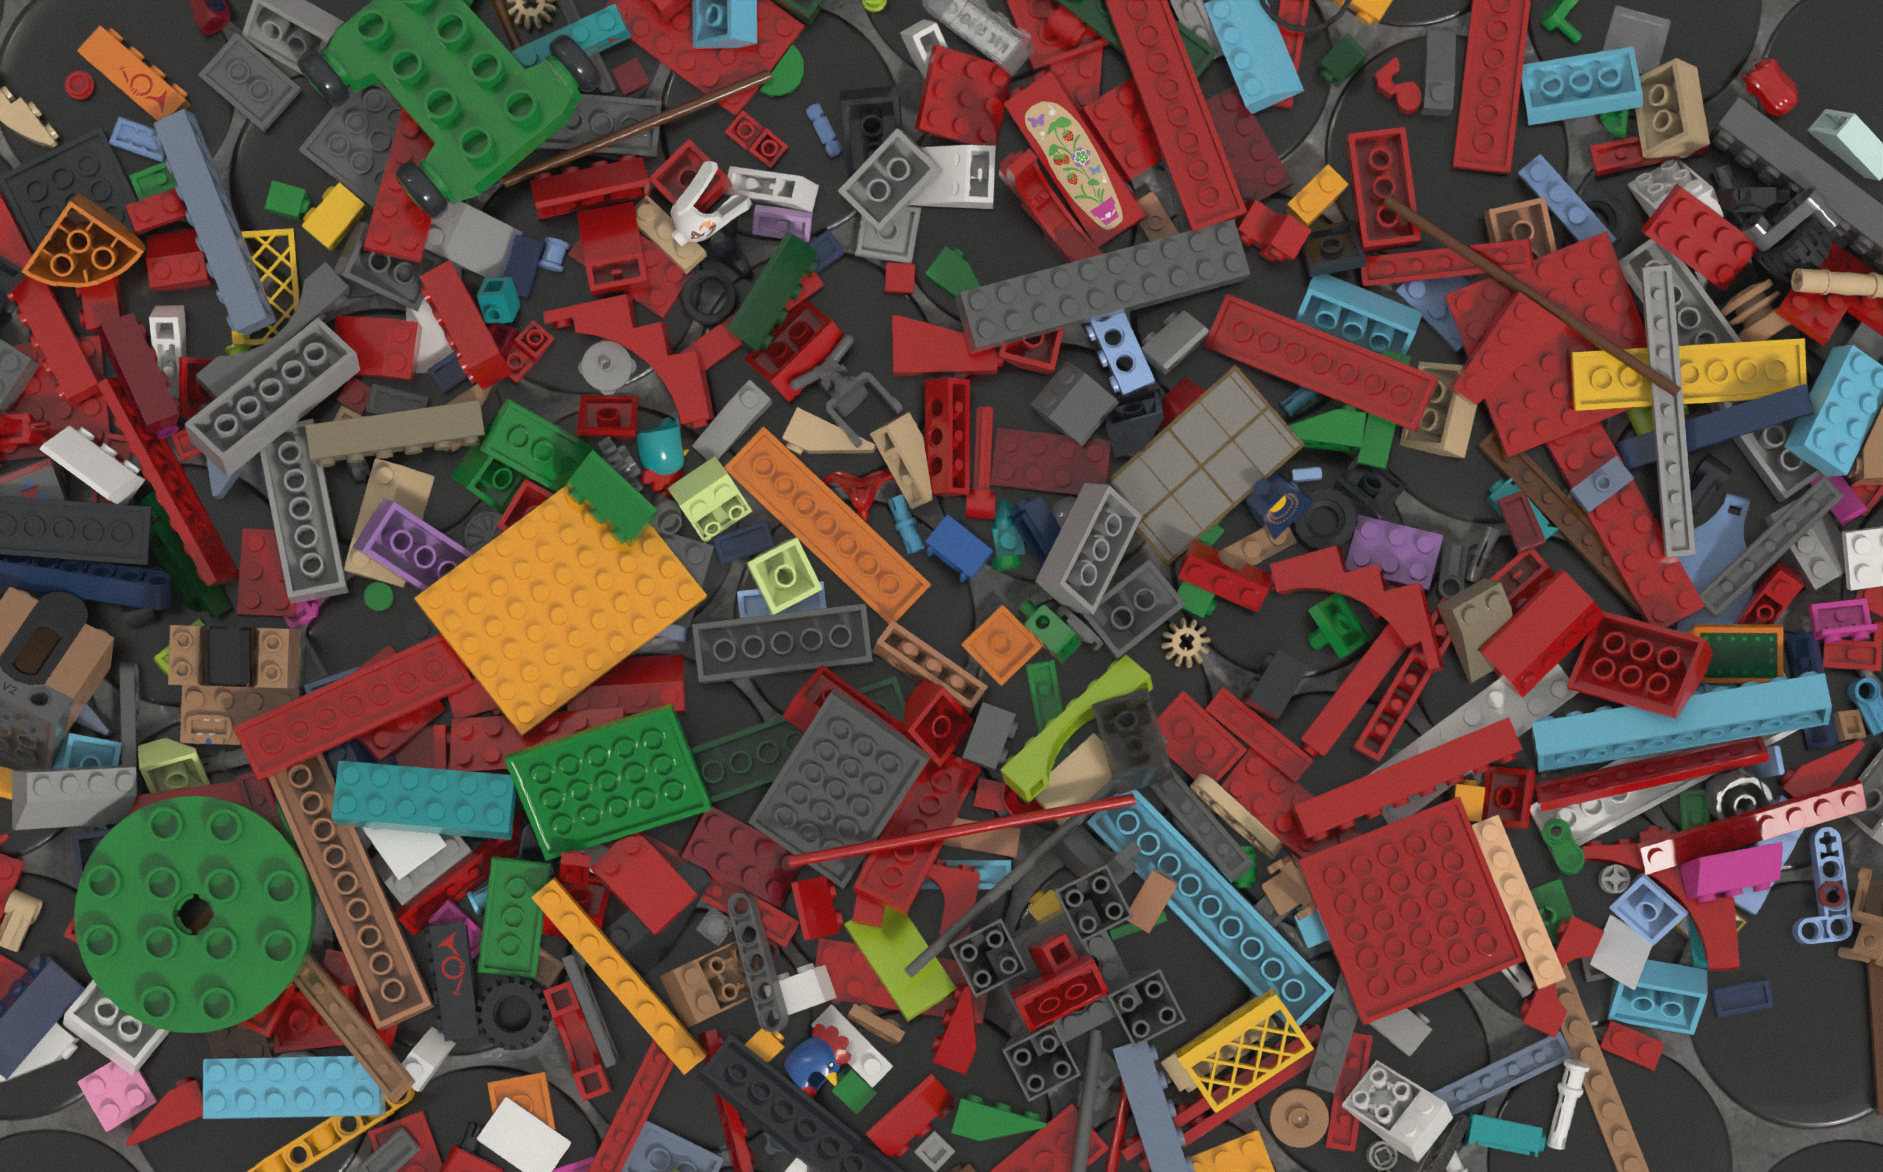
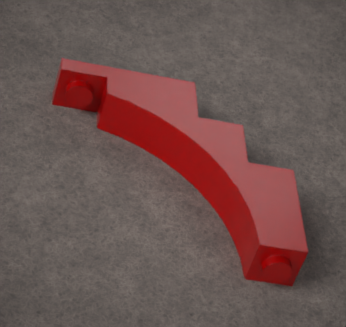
M624 294L543 312L545 324H554L555 329L571 326V321L573 320L576 333L609 339L628 348L645 360L663 380L672 395L678 409L681 424H690L691 429L708 426L707 421L715 419L701 351L693 350L673 355L667 324L658 322L638 327L631 295Z
M1337 545L1270 564V586L1273 590L1276 589L1279 594L1286 595L1296 592L1320 591L1356 599L1368 605L1386 619L1407 647L1412 649L1423 646V649L1419 650L1423 667L1428 666V669L1433 673L1445 670L1424 588L1420 583L1417 582L1388 590L1383 568L1378 564L1348 572L1342 549Z

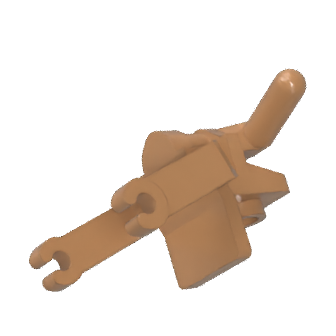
M1291 853L1292 858L1286 856L1267 867L1270 874L1278 869L1281 870V873L1264 882L1261 888L1278 915H1283L1299 904H1302L1303 909L1295 914L1300 921L1314 913L1313 910L1316 909V906L1312 901L1297 863L1299 859Z
M1861 867L1858 874L1859 883L1851 915L1853 920L1862 923L1854 948L1840 947L1837 954L1840 958L1867 963L1872 959L1875 960L1876 965L1883 967V917L1863 912L1872 869Z

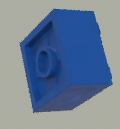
M948 514L925 541L928 548L926 550L929 557L933 553L960 574L959 577L962 583L966 579L972 582L993 556L991 548Z

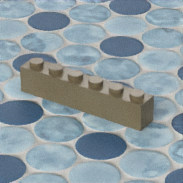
M480 400L305 425L310 460L312 464H318V467H330L335 465V461L347 459V463L362 462L365 456L376 455V459L393 457V452L405 451L406 455L418 454L422 452V448L434 447V450H446L451 448V444L463 442V446H473L480 444V440L486 438Z

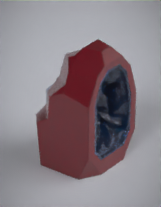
M191 0L190 2L194 12L193 19L203 34H215L222 30L231 19L229 7L225 0Z

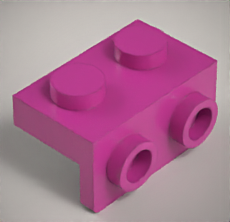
M1867 598L1818 603L1808 606L1813 640L1824 639V644L1842 641L1841 637H1852V641L1865 640L1870 638L1869 634L1878 630L1877 624H1871Z

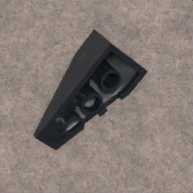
M687 861L676 872L698 896L660 933L655 936L629 910L603 932L631 966L644 976L668 956L691 913L698 905L713 879L704 868L690 861Z

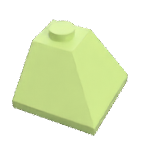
M797 537L786 540L764 551L746 563L771 615L822 590Z
M168 738L138 746L139 769L150 793L211 784L195 748Z

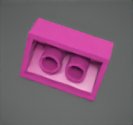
M1782 842L1700 857L1681 864L1680 869L1687 900L1698 898V902L1702 903L1716 900L1715 894L1725 893L1726 898L1744 894L1743 889L1752 887L1753 892L1771 889L1770 883L1780 880L1783 854Z

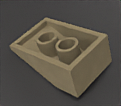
M1484 578L1437 605L1468 681L1471 683L1493 671L1479 649L1513 616L1501 582Z

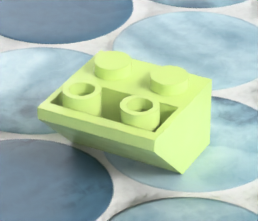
M716 456L667 488L704 543H707L713 537L752 512Z

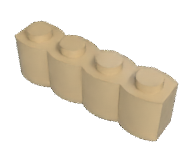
M1255 997L1252 1000L1248 1001L1243 1006H1241L1240 1008H1238L1237 1010H1235L1234 1012H1232L1231 1014L1217 1022L1215 1025H1217L1227 1017L1231 1016L1232 1014H1234L1235 1012H1237L1238 1010H1240L1241 1008H1243L1244 1006H1246L1258 997ZM1269 1016L1268 1026L1275 1028L1277 1025L1272 1017ZM1264 1020L1258 1023V1025H1263ZM1249 1029L1244 1034L1243 1042L1249 1044L1256 1040L1260 1042L1262 1030ZM1266 1031L1264 1042L1275 1035V1033ZM1237 1037L1233 1041L1239 1042V1037ZM1226 1044L1220 1048L1218 1058L1228 1060L1233 1056L1235 1058L1237 1046ZM1242 1047L1240 1058L1251 1050ZM1176 1051L1160 1061L1180 1092L1186 1089L1189 1093L1197 1088L1191 1076L1178 1061ZM1215 1052L1208 1057L1214 1058ZM1200 1061L1192 1068L1197 1075L1204 1076L1208 1073L1211 1074L1213 1063ZM1217 1064L1215 1075L1225 1069L1226 1065Z

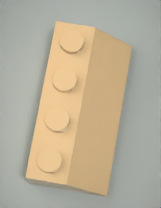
M375 458L344 571L404 588L405 581L354 549L353 545L383 498L396 502L423 520L435 479L434 476Z

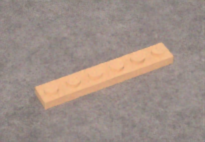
M1499 815L1473 824L1472 828L1538 990L1565 980V974Z

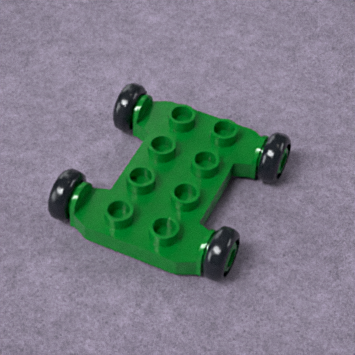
M372 0L335 31L328 48L322 49L321 55L317 51L308 50L299 57L297 65L315 90L332 107H340L350 98V91L347 86L356 94L359 90L380 82L435 144L426 159L418 162L419 166L414 162L407 161L398 167L395 172V178L427 217L438 219L448 210V202L445 197L454 205L458 201L481 195L569 122L577 103L583 98L577 88L584 92H591L601 84L602 78L597 67L571 37L564 34L557 36L549 44V52L552 56L548 55L544 58V62L524 69L469 8L474 0Z

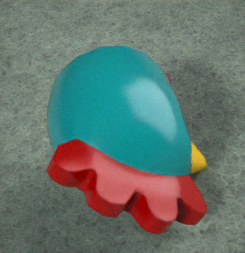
M678 416L674 421L670 417H666L663 419L660 427L636 433L637 454L644 468L641 473V483H650L651 489L656 492L663 488L665 491H669L668 487L685 477L682 467L684 457L689 452V449L683 450L682 424Z

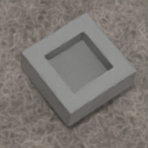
M934 1130L914 1152L936 1172L955 1150Z

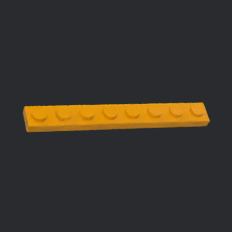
M556 877L531 897L684 1075L707 1056L706 1051Z

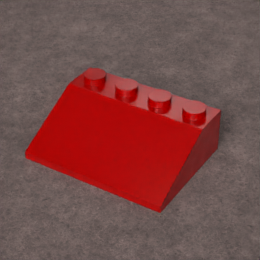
M1601 611L1605 617L1588 633L1566 686L1567 689L1677 719L1703 680L1712 658L1713 651L1707 639Z

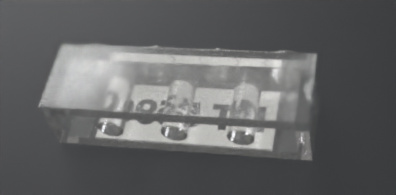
M985 0L922 1L930 15L1012 76L1015 75L1035 50L1031 42L1032 36L1021 27H1018L1017 30L1009 24L1010 20L1000 11L993 13L987 8L989 5Z

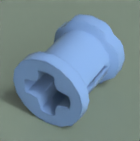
M545 237V251L542 260H539L537 265L551 271L562 272L563 267L561 264L565 251L570 248V244L556 238Z

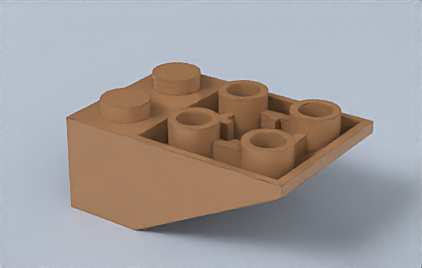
M737 941L686 963L660 977L679 1019L686 1029L752 998ZM753 957V967L756 970H760L757 960ZM767 982L762 983L760 986V993L765 992L764 986L768 985Z

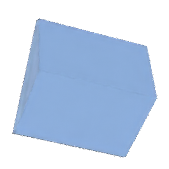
M1645 873L1637 874L1630 882L1628 888L1621 892L1609 906V909L1635 932L1650 942L1652 947L1688 914V911Z

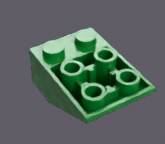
M968 1093L967 1098H960L951 1133L983 1141L1045 1128L1046 1122L1041 1120L1042 1115L1024 1109V1113L1019 1114L1012 1112L1014 1108L1012 1105L996 1101L995 1106L984 1103V1097Z

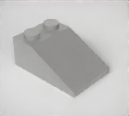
M445 197L448 202V210L440 218L433 219L425 252L446 262L450 260L453 265L482 278L503 277L523 232L461 201L453 205Z

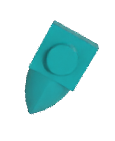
M1005 500L999 502L995 510V519L992 521L996 558L1010 555H1025L1023 538L1012 523L1013 521L1011 519L1007 520V517L1015 511Z

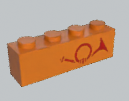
M99 26L77 50L83 58L156 121L182 109L187 110L190 106L185 99L188 94L176 83L172 86L168 85L163 80L166 75L154 64L150 68L142 62L145 57L133 46L129 50L121 44L123 38L112 28L106 31L103 27Z

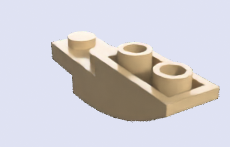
M6 86L0 88V121L20 136L40 146L50 149L60 146L56 141L60 136L49 123L44 126L38 118L42 113L32 101L27 104L20 97L13 102L16 98Z

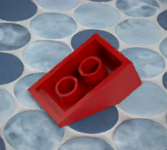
M336 316L334 333L357 354L360 371L354 376L415 384L422 326L419 322L390 318Z
M639 832L622 837L590 867L597 879L655 936L698 896Z

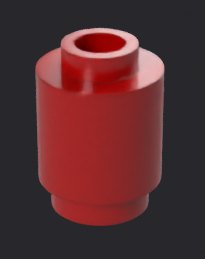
M1063 5L1059 8L1053 6L1044 18L1047 22L1045 28L1064 43H1071L1073 46L1080 41L1088 29L1083 24L1084 21Z

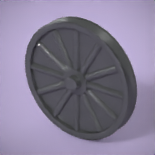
M487 511L473 517L467 524L464 533L466 549L474 554L503 533L496 529L503 515Z

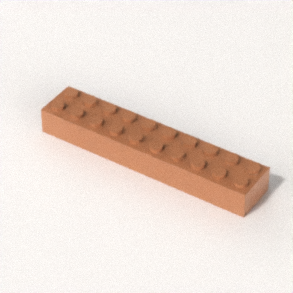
M323 753L268 777L377 1030L382 1031L435 1007L358 828L335 825L332 820L336 782Z

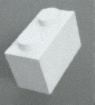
M810 963L796 968L797 975L790 977L788 972L777 975L788 1015L837 998L825 965L815 968L814 964ZM770 985L764 986V990L767 998H769V996L771 995V987ZM772 1010L775 1020L779 1019L778 1013Z

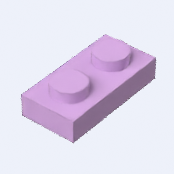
M756 204L752 234L783 239L786 232L789 231L803 242H809L813 213Z

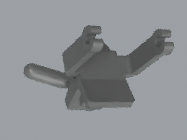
M846 334L831 354L824 359L825 362L821 366L817 365L811 371L791 380L790 387L793 390H799L817 381L818 385L832 398L826 403L828 415L843 430L851 443L856 448H859L863 444L862 440L842 418L849 415L869 397L864 383L869 382L897 414L903 410V406L894 396H891L871 373L862 372L855 378L849 374L843 364H838L854 342L853 336Z

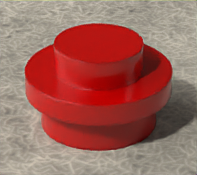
M75 71L67 77L65 89L74 99H86L94 90V81L88 73Z

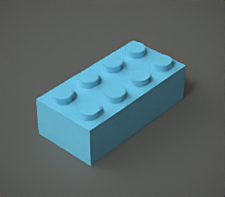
M1854 345L1832 348L1810 393L1815 413L1797 419L1784 446L1827 477L1848 474L1883 402V366Z

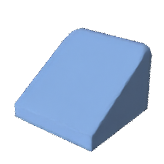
M1779 746L1767 747L1769 761L1755 764L1758 778L1778 776L1785 773Z

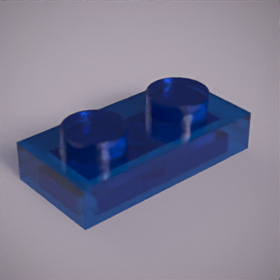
M516 234L503 277H512L517 295L528 299L537 272L538 261L541 259L545 244Z

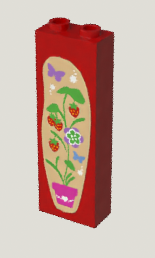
M1043 70L1031 79L1033 83L1024 89L1020 86L1009 93V100L1004 105L1094 244L1098 248H1102L1146 219L1149 215L1058 74L1054 71L1047 73L1046 70Z

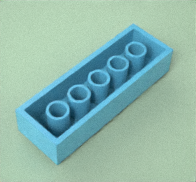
M354 1056L203 1059V1119L385 1116L384 1092Z

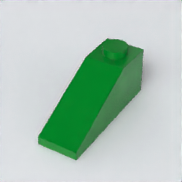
M945 247L925 273V278L954 300L960 292L980 287L969 263L966 262L968 257L955 247L952 250Z

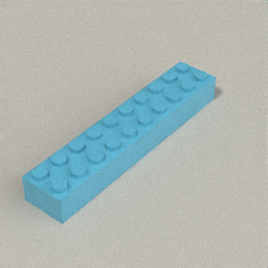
M1806 672L1798 678L1776 677L1771 679L1769 683L1758 684V682L1753 681L1744 683L1739 688L1717 687L1711 692L1704 694L1695 691L1677 719L1627 705L1612 709L1611 706L1597 708L1595 712L1585 714L1582 711H1574L1566 714V717L1556 719L1553 716L1541 717L1537 719V722H1532V742L1538 773L1828 725L1832 704L1825 673Z
M1127 782L1113 797L1133 793L1135 805L1098 811L1085 824L1113 852H1121L1135 841L1142 850L1133 857L1137 861L1135 865L1138 868L1134 873L1144 883L1153 868L1179 882L1166 906L1256 997H1260L1274 987L1282 1002L1300 1026L1335 990ZM1278 1010L1274 1015L1285 1025L1286 1018L1281 1010ZM1289 1023L1288 1029L1290 1031H1294V1029Z

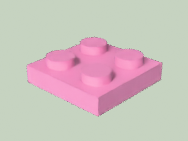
M113 1061L77 1082L106 1132L111 1131L159 1102L140 1069L132 1076Z

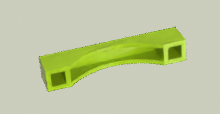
M1126 654L1120 660L1112 662L1102 677L1093 680L1078 699L1074 698L1068 703L1064 712L1057 718L1054 717L1049 720L1039 735L1031 737L1016 756H1011L1005 761L1001 769L1004 782L1029 804L1049 785L1055 759L1071 735L1088 721L1102 714L1134 707L1153 689L1150 675Z

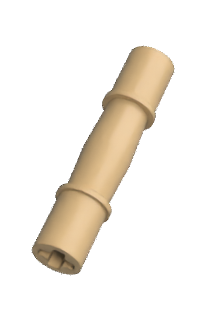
M1797 268L1794 270L1791 278V285L1795 292L1819 293L1820 295H1827L1828 293L1867 295L1871 299L1876 297L1883 298V275L1875 272L1867 275L1852 272H1830L1828 269Z

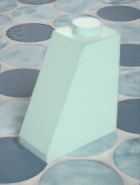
M1825 109L1807 131L1864 178L1880 181L1883 178V143L1856 114Z

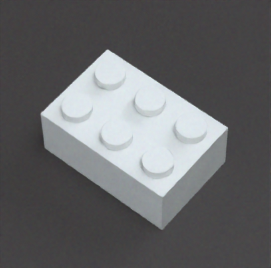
M94 980L67 1010L63 1020V1025L132 1076L136 1074L170 1032L142 1023L129 1016L105 996Z

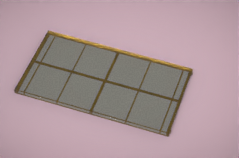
M1235 365L1154 437L1143 451H1139L1107 480V485H1110L1142 515L1135 531L1167 567L1188 549L1192 539L1197 541L1253 492L1257 481L1261 479L1266 480L1305 444L1242 373L1240 368Z

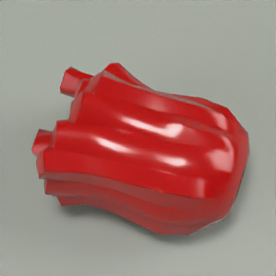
M1774 58L1769 60L1762 59L1754 65L1756 70H1751L1749 74L1746 72L1741 77L1746 83L1745 91L1754 95L1769 114L1778 117L1783 116L1798 103V89L1795 82L1779 67L1777 60H1774Z

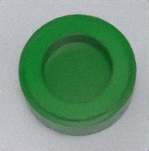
M1020 555L991 559L992 570L994 571L1010 570L1021 566Z
M375 582L370 584L365 590L364 600L369 608L381 612L392 606L394 593L387 584Z

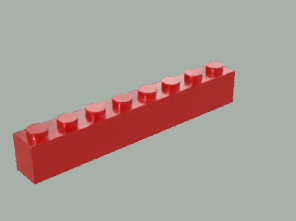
M0 192V255L23 269L34 253L5 197ZM26 275L25 281L13 292L7 294L11 302L16 300L20 308L16 313L23 326L29 325L33 333L29 338L37 351L42 350L46 358L42 360V363L50 376L55 375L58 384L54 386L62 400L67 399L74 406L101 392L97 385L100 383V380L51 286Z
M1508 717L1292 806L1291 809L1304 840L1312 837L1313 842L1330 836L1328 830L1336 826L1339 827L1340 831L1357 825L1355 819L1365 815L1367 820L1383 814L1382 807L1392 804L1394 809L1410 803L1408 797L1419 793L1422 798L1436 792L1435 785L1446 782L1448 787L1463 781L1462 774L1473 771L1475 776L1489 770V763L1499 759L1500 763L1504 764L1516 759L1515 752L1522 750V747Z

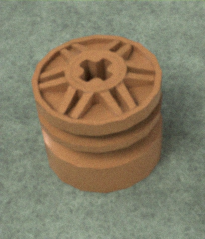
M1771 279L1749 286L1732 297L1726 306L1720 310L1724 317L1735 312L1737 317L1728 323L1731 327L1742 323L1744 329L1738 333V337L1742 342L1766 341L1791 325V323L1775 313L1778 307L1774 309L1771 304L1780 296V292L1776 291L1768 297L1764 294L1766 290L1774 285Z

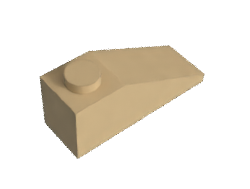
M798 407L782 437L783 442L787 443L786 448L798 455H801L803 451L808 454L874 453L876 449L875 444L861 437L859 438L863 444L856 448L840 427Z
M907 412L871 432L870 435L910 508L913 509L931 501L933 497L924 439L910 412Z

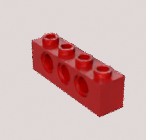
M944 377L925 380V452L932 496L952 497L970 495V379Z

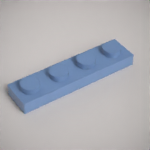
M1541 154L1518 172V176L1538 198L1545 197L1547 208L1578 242L1605 231L1608 232L1611 243L1614 244L1616 242L1614 235Z

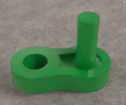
M1556 0L1542 16L1540 23L1548 31L1558 27L1573 43H1577L1581 39L1582 34L1565 17L1579 0Z
M1555 818L1546 822L1542 828V838L1544 843L1553 852L1558 869L1569 875L1581 871L1585 864V856L1582 849L1575 843L1570 826L1562 819ZM1553 829H1561L1562 834L1558 837L1551 835Z

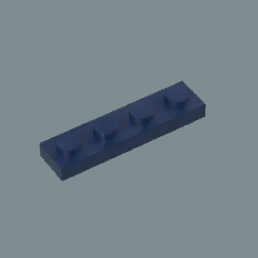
M1812 631L1786 636L1794 678H1798L1806 672L1825 673L1819 640H1813ZM1832 709L1828 725L1804 728L1808 751L1839 745Z

